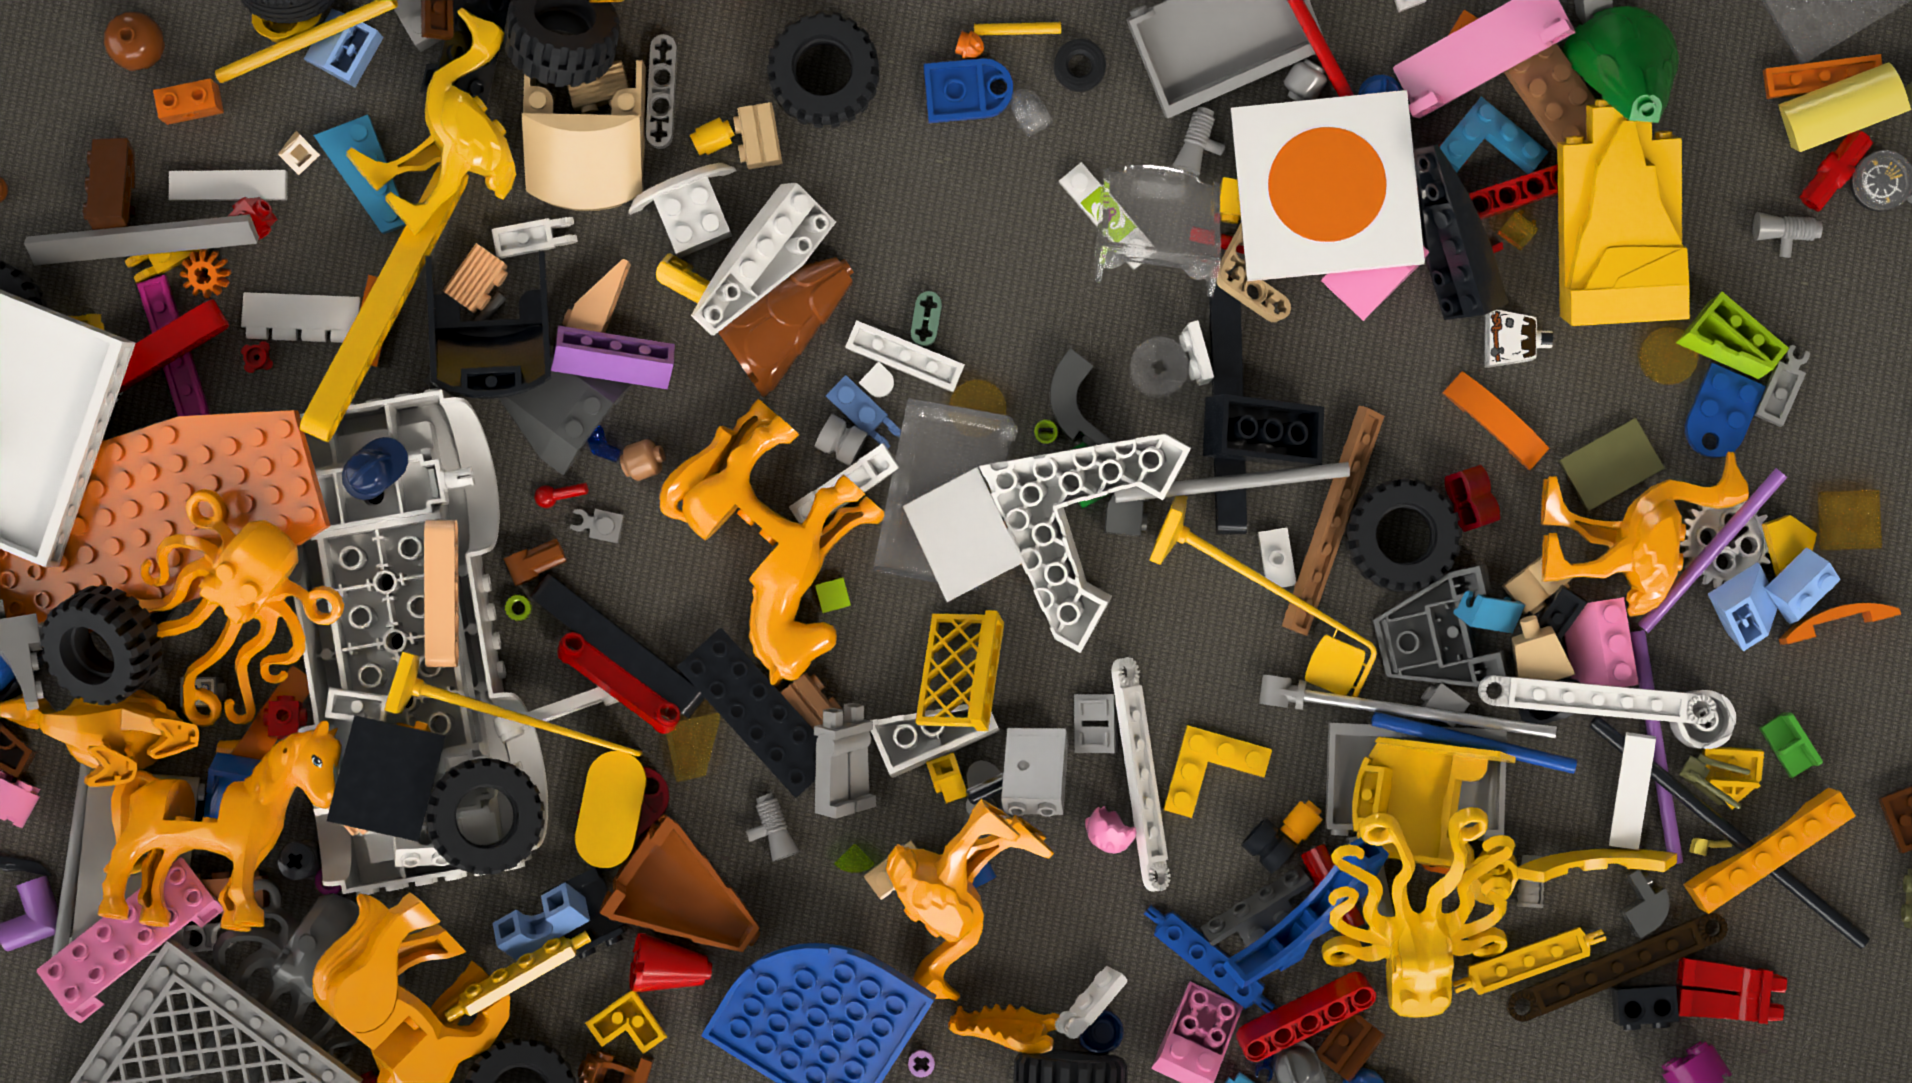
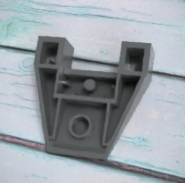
M1486 564L1450 572L1437 582H1434L1373 620L1386 677L1479 687L1480 682L1490 675L1513 677L1507 650L1478 656L1472 628L1453 614L1466 591H1473V597H1477L1478 594L1486 595L1493 593Z

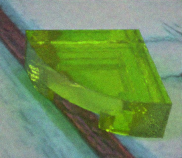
M854 843L834 865L843 871L858 873L870 869L875 863Z

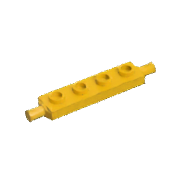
M1576 927L1467 966L1468 977L1452 981V986L1455 987L1453 989L1456 994L1472 988L1478 995L1588 957L1590 956V946L1606 941V937L1603 935L1602 929L1585 934L1581 928Z
M584 931L572 939L565 938L564 936L550 939L543 947L532 953L522 955L517 962L506 968L494 971L489 978L482 982L471 984L463 993L459 994V1004L444 1011L447 1020L450 1023L463 1014L472 1016L576 956L578 948L591 942L588 934Z

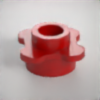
M260 342L259 345H244L242 347L241 353L245 362V371L254 373L258 369L270 370L272 368L273 361L269 357L270 345L268 343ZM255 355L260 356L259 360H255Z

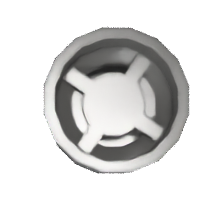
M831 414L819 434L814 447L828 454L836 452L837 460L851 466L858 456L868 433L856 426H852L849 429L846 428V422L843 419Z

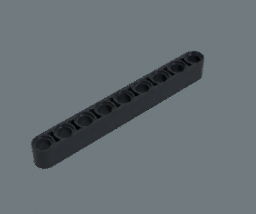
M1228 275V281L1233 280L1231 275ZM1209 276L1211 367L1214 378L1211 380L1212 396L1222 394L1243 396L1241 302L1221 289L1215 281V276ZM1214 458V477L1246 473L1245 461ZM1246 488L1215 492L1217 535L1247 533Z

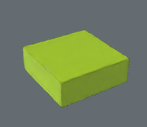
M844 578L815 585L822 613L851 606Z

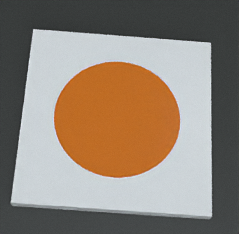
M1407 90L1231 108L1247 281L1422 265L1425 263Z

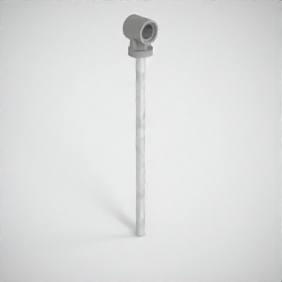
M1263 675L1259 704L1288 708V703L1291 702L1296 703L1295 709L1303 710L1305 701L1535 736L1556 737V726L1306 690L1307 681L1299 680L1297 686L1291 685V678Z

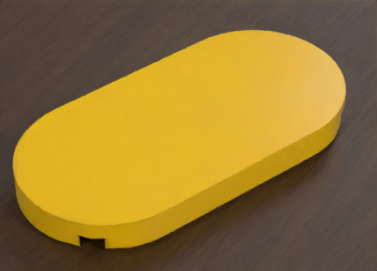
M610 751L600 755L588 770L575 833V845L582 859L594 867L611 868L617 866L631 854L634 848L647 784L646 772L634 755L620 751Z

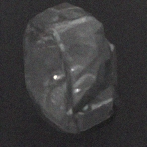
M1018 89L1013 92L1010 101L1011 109L1027 137L1040 132L1053 123L1048 110L1036 93L1026 89Z

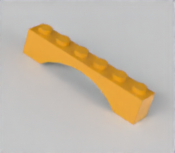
M1827 788L1806 802L1788 821L1764 839L1737 855L1705 869L1683 885L1698 909L1709 914L1856 815L1840 791Z

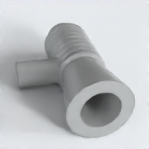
M1198 107L1197 111L1193 112L1192 120H1190L1188 131L1186 132L1187 135H1185L1184 145L1172 165L1175 169L1192 175H1200L1203 149L1221 156L1225 148L1224 144L1208 138L1210 137L1215 119L1213 117L1214 111L1205 107Z
M1756 212L1752 233L1755 241L1781 238L1779 257L1791 258L1793 239L1813 241L1815 238H1821L1823 225L1822 221H1817L1813 217L1783 216L1782 218Z
M772 793L757 798V805L755 807L763 825L745 831L748 841L751 842L768 836L772 862L799 853V849L787 831L788 826L786 821H784L785 818L783 817L782 810H780L779 802H777L778 799L774 798Z

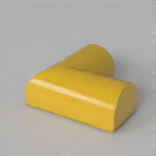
M668 253L657 267V280L698 304L710 281L692 272L693 265Z
M631 990L585 1022L601 1047L625 1030L643 1054L668 1037L639 994Z

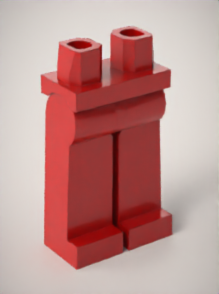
M1688 957L1679 958L1676 983L1684 986L1736 991V994L1676 987L1679 1016L1753 1021L1767 1025L1768 1021L1783 1020L1784 1005L1770 1003L1771 991L1785 993L1787 988L1786 977L1763 968L1753 969Z

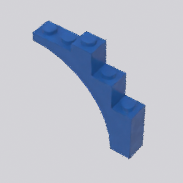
M1361 837L1349 843L1350 845L1361 847L1365 851L1364 858L1360 860L1356 856L1350 855L1342 859L1377 877L1389 853L1381 845H1370L1364 842ZM1334 865L1327 876L1298 907L1261 938L1227 959L1223 968L1242 989L1276 969L1283 971L1301 961L1312 940L1334 928L1329 923L1330 912L1349 898H1339L1333 906L1328 900L1330 893L1336 888L1348 886L1354 888L1359 893L1358 900H1360L1368 893L1367 884Z

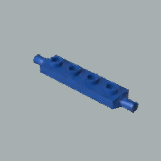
M1152 905L1146 909L1144 915L1157 924L1154 936L1243 1008L1246 1009L1255 1003L1267 1014L1275 1007V1004L1262 995L1265 984L1259 979L1241 989L1223 968L1225 961L1230 956L1218 946H1212L1207 937L1172 910L1164 916Z

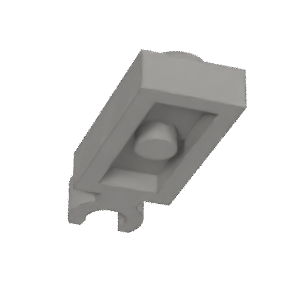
M1795 345L1788 347L1790 349L1785 354L1786 363L1779 361L1773 369L1754 416L1779 427L1784 425L1806 375L1805 372L1799 370V367L1805 364L1810 357V352L1805 351L1800 359L1794 358L1793 351L1795 350Z

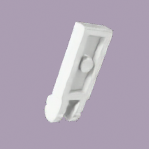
M573 217L553 220L547 218L492 229L496 256L498 259L539 252V250L554 249L555 246L574 244L578 242L577 235L568 234L554 238L552 228L570 227L574 224Z
M1106 966L1095 976L1094 981L1084 993L1077 997L1069 1011H1063L1054 1024L1057 1029L1056 1031L1066 1034L1070 1039L1078 1038L1089 1025H1092L1127 983L1126 977L1122 973Z

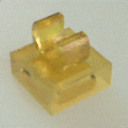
M1522 210L1515 211L1497 233L1520 251L1539 229L1536 227V220L1533 219L1529 222L1522 216L1524 214Z

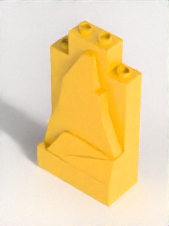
M1596 99L1595 104L1586 105L1587 140H1584V136L1566 137V142H1557L1560 317L1571 326L1690 319L1687 247L1682 244V138L1672 135V131H1655L1654 136H1652V122L1630 121L1604 99Z

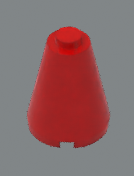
M646 933L637 934L632 951L635 953L634 960L630 964L629 988L631 991L644 992L704 985L705 980H710L712 962H708L706 955Z

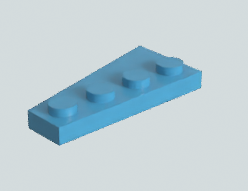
M369 115L313 135L381 233L386 234L406 226L385 201V196L389 192L400 197L394 178L380 190L375 191L346 156V152L352 147L375 161L387 163Z

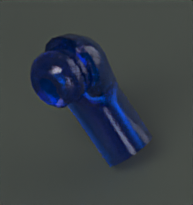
M598 425L587 440L590 451L596 456L617 463L621 449L607 444L604 429L601 425Z

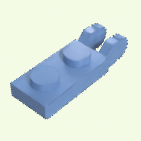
M846 375L826 395V398L858 428L867 432L868 436L870 435L879 445L884 443L887 449L890 447L889 442L875 431L881 423L888 427V430L894 436L900 437L903 434L888 418V415Z

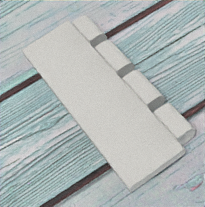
M244 292L241 327L246 328L247 339L268 340L269 329H272L273 340L297 341L298 330H302V341L326 342L327 331H331V342L343 343L360 311L361 298Z

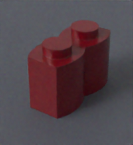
M1482 465L1445 476L1446 492L1450 500L1455 504L1454 513L1458 512L1460 518L1458 525L1462 528L1463 532L1500 520V508L1496 498L1491 493L1490 479Z

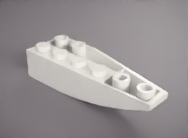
M798 183L780 184L730 250L704 291L691 316L710 335H715L801 268L836 221Z

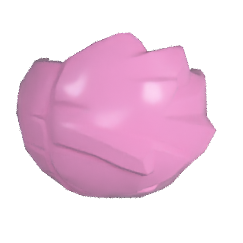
M1105 806L1101 809L1097 807L1091 816L1085 819L1089 840L1093 845L1106 853H1120L1126 850L1135 839L1136 827L1125 826L1116 811L1108 812Z

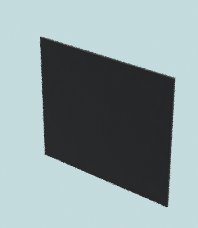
M354 715L326 821L419 842L428 799L432 792L446 736Z

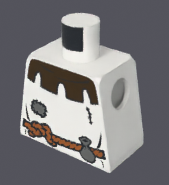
M1494 310L1485 315V368L1532 361L1536 359L1537 348H1552L1553 332L1537 330L1536 317L1502 310Z

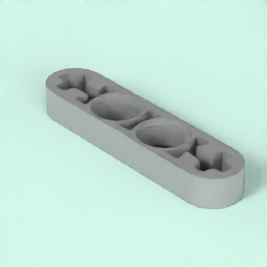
M665 34L658 35L651 41L649 59L646 138L650 145L657 149H663L670 145L673 139L678 50L674 39ZM664 41L667 42L668 47H672L671 50L666 51V62L672 61L671 65L665 63L655 64V61L661 62V53L659 50H656V47H660ZM659 70H667L671 75L670 81L665 85H659L654 81V76ZM660 98L666 99L669 102V108L663 114H658L653 110V103ZM652 118L657 120L669 119L668 123L662 121V130L667 134V137H662L661 142H657L656 138L651 136L658 129L657 121L652 122Z

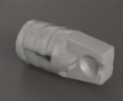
M1523 855L1521 865L1542 856ZM1518 879L1517 906L1543 908L1544 883Z

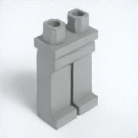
M857 703L844 704V718L842 709L823 710V724L814 726V735L818 736L816 742L815 777L816 814L837 819L876 807V795L869 793L868 746L871 742L869 731L873 730V721L864 719V705Z

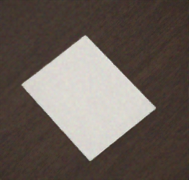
M978 467L903 506L947 602L1023 563Z

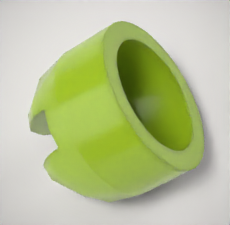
M1048 419L1039 421L1034 428L1036 439L1043 444L1053 442L1058 435L1056 424ZM1039 428H1053V432H1039Z

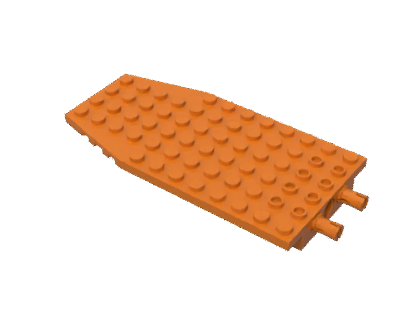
M299 411L178 416L102 441L60 565L57 567H43L0 549V600L3 599L6 618L36 613L38 623L44 622L52 609L79 590L89 586H110L112 591L117 588L125 591L127 597L133 596L136 599L151 600L165 598L172 591L182 569L189 563L204 556V553L198 550L183 547L173 548L168 555V581L158 587L147 585L141 578L140 567L144 560H150L152 565L149 568V575L154 578L159 577L160 572L156 551L165 537L184 534L200 537L218 547L222 544L221 536L216 531L198 528L188 519L185 509L186 502L194 492L200 489L212 490L223 498L226 506V517L223 522L235 535L250 521L266 520L287 534L296 546H300L330 527V521L305 432L299 430L301 423ZM200 501L198 505L200 513L205 517L213 516L214 509L207 501ZM198 576L192 581L185 599L179 605L203 598L199 595L202 589L198 586L205 578L204 576ZM149 611L150 614L155 613V612H158V611Z

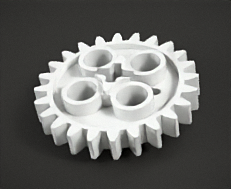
M1745 502L1734 507L1722 509L1698 505L1700 511L1695 509L1688 511L1692 520L1682 519V523L1688 528L1685 534V541L1680 542V547L1686 548V551L1683 552V558L1688 557L1690 560L1685 565V568L1707 546L1700 540L1701 531L1703 529L1709 531L1713 539L1725 526V516L1727 514L1734 515ZM1757 512L1745 525L1748 528L1747 532L1731 540L1728 546L1721 551L1720 554L1724 555L1728 560L1727 567L1724 570L1720 569L1716 564V557L1701 574L1704 575L1702 584H1708L1713 579L1714 588L1722 585L1723 581L1724 583L1757 562L1764 565L1770 564L1771 561L1765 557V554H1768L1769 551L1761 525L1768 517L1767 515L1758 517L1756 515ZM1744 538L1748 539L1752 544V550L1749 554L1744 553L1741 549V541Z

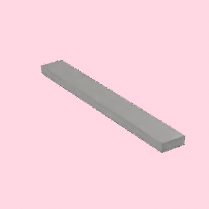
M249 214L28 236L25 239L24 245L35 266L257 244L259 236Z

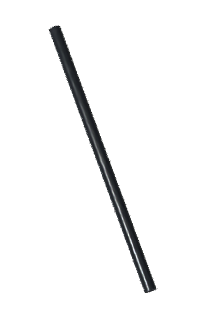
M1595 716L1589 723V727L1623 754L1625 737L1600 716ZM1655 761L1652 762L1650 777L1742 852L1755 844ZM1783 866L1769 874L1859 949L1867 945L1870 938Z

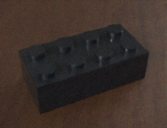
M1228 394L1205 397L1203 456L1292 467L1322 465L1324 407Z

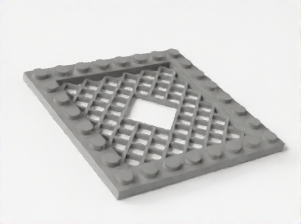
M170 938L159 951L70 1083H149V1081L162 1079L163 1083H169V1078L221 1071L224 1083H230L228 1071L242 1069L244 1083H251L248 1068L262 1066L264 1081L253 1083H297L305 1081L306 1083H361L363 1078L180 943ZM176 983L183 987L172 989ZM186 993L189 1008L175 1009L172 994ZM193 995L206 1005L195 1007ZM166 999L168 1010L157 1012ZM210 1010L212 1025L199 1027L196 1012ZM190 1013L193 1028L179 1030L176 1015ZM217 1013L231 1023L219 1024ZM170 1016L173 1031L159 1032L156 1017ZM151 1022L153 1033L141 1035L148 1023ZM234 1028L236 1043L223 1045L220 1030ZM241 1030L255 1041L243 1042ZM214 1031L217 1046L203 1047L200 1033ZM194 1033L196 1048L183 1050L180 1035ZM174 1036L177 1051L163 1053L161 1038ZM154 1039L157 1054L143 1055L141 1040ZM135 1044L137 1056L125 1058ZM258 1046L261 1061L247 1062L244 1048ZM265 1048L277 1056L278 1059L267 1060ZM238 1049L240 1063L227 1065L224 1050ZM218 1051L221 1066L207 1068L204 1053ZM198 1054L201 1069L187 1070L184 1056ZM178 1056L181 1071L167 1073L165 1058ZM158 1059L161 1074L147 1075L145 1061ZM138 1062L141 1076L128 1078L125 1063ZM282 1064L284 1079L271 1080L268 1065ZM289 1066L303 1076L291 1078ZM119 1067L121 1079L110 1080Z

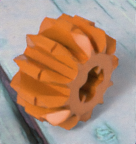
M201 249L200 254L192 251L189 253L190 259L182 261V265L186 270H182L180 276L188 278V281L183 286L188 288L192 285L194 287L192 291L194 296H197L201 290L204 298H209L212 292L218 296L222 293L221 287L229 285L230 282L225 277L231 274V270L223 268L228 262L226 258H223L221 261L217 260L219 251H213L210 256L207 249ZM203 268L208 269L207 274L209 277L207 279L203 277Z

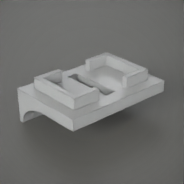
M1074 694L1075 753H1118V714L1115 694ZM1083 721H1108V726L1083 727Z

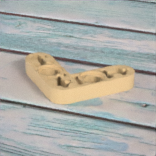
M1240 223L1215 271V281L1221 289L1270 322H1278L1290 314L1291 304L1285 295L1263 280L1247 281L1245 260L1239 258L1236 253L1237 245L1244 246L1242 223ZM1234 265L1237 266L1231 274L1233 280L1228 281V274L1226 272L1231 270ZM1248 285H1254L1259 293L1257 299H1252L1248 295ZM1277 303V304H1278L1277 309H1278V311H1280V312L1275 313V312H1274L1275 307H1274V305H1272V304Z

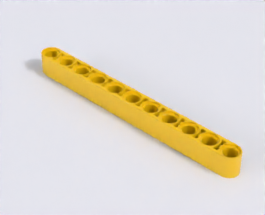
M441 163L434 172L418 203H423L437 186ZM465 174L461 179L458 190L435 210L427 224L416 236L407 225L405 226L306 409L300 423V431L326 442L332 439L426 263L425 256H430L460 200L468 182V174Z

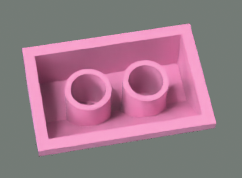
M1624 597L1587 603L1564 635L1567 658L1575 672V675H1572L1571 678L1586 684L1619 687L1639 685Z

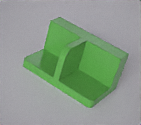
M1783 712L1759 727L1790 778H1794L1811 766H1819L1823 763L1793 713Z

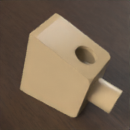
M1535 615L1522 618L1520 625L1523 634L1514 636L1511 639L1515 676L1555 681L1575 675L1572 665L1552 626L1540 628L1537 616Z

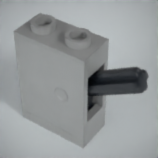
M1007 728L1004 772L967 789L966 795L970 803L975 805L981 798L986 800L1002 792L1001 800L1003 811L1006 814L1013 816L1040 814L1046 817L1063 815L1069 746L1066 729Z

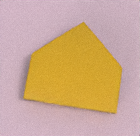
M1785 515L1761 524L1775 576L1782 572L1806 547L1813 551L1817 533L1793 516Z
M1732 747L1703 749L1702 755L1710 759L1750 770V774L1746 775L1707 764L1705 766L1710 769L1705 780L1735 801L1739 802L1752 790L1758 789L1761 786L1759 782L1762 780L1764 751L1762 749ZM1725 802L1732 810L1735 808L1732 805Z

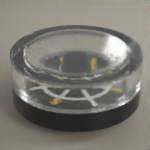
M1889 150L1877 151L1863 158L1855 166L1856 170L1850 178V187L1854 198L1861 206L1871 211L1883 212L1891 210L1904 203L1912 193L1911 164L1899 153Z

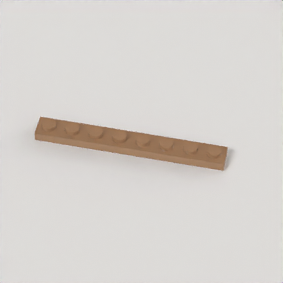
M1358 406L1339 463H1349L1350 477L1333 478L1308 552L1304 558L1300 575L1294 587L1293 594L1316 609L1318 608L1349 515L1385 417L1364 406ZM1290 602L1285 612L1282 627L1308 636L1314 615Z

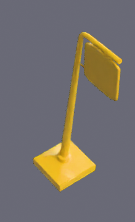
M1185 495L1175 496L1156 539L1149 561L1161 565L1176 542L1182 544L1186 542L1336 628L1333 637L1326 634L1318 643L1308 664L1305 681L1338 695L1346 696L1351 688L1355 690L1352 697H1358L1376 659L1377 651L1374 644L1192 533L1189 527L1184 526L1188 497ZM1338 630L1369 647L1371 655L1367 664L1363 663L1365 650L1334 638ZM1363 665L1365 666V669L1359 679L1357 686L1355 687L1353 685Z
M402 652L384 708L385 711L402 714L411 696L419 697L423 695L634 756H641L643 754L642 750L631 749L425 684L424 680L418 678L420 656L407 652Z

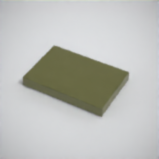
M1636 418L1558 460L1586 511L1592 510L1665 469Z

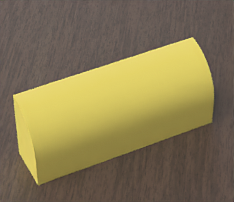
M1889 62L1778 104L1791 148L1799 152L1911 110L1902 80L1896 69Z

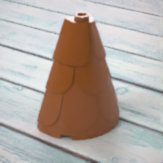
M837 257L803 265L718 332L762 397H765L775 389L797 356L802 354L820 325L827 322L852 285L853 281L850 275L854 272L845 259L839 261Z
M666 814L661 815L657 820L661 823L658 826L654 823L651 824L619 868L613 879V893L610 891L606 892L600 907V913L610 920L650 928L655 932L690 938L695 943L744 952L748 945L752 947L761 933L759 931V923L732 886L723 881L707 857L701 854L679 823Z

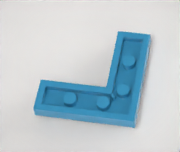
M1483 97L1479 98L1440 146V149L1456 172L1484 139L1527 174L1532 173L1548 153L1545 148Z

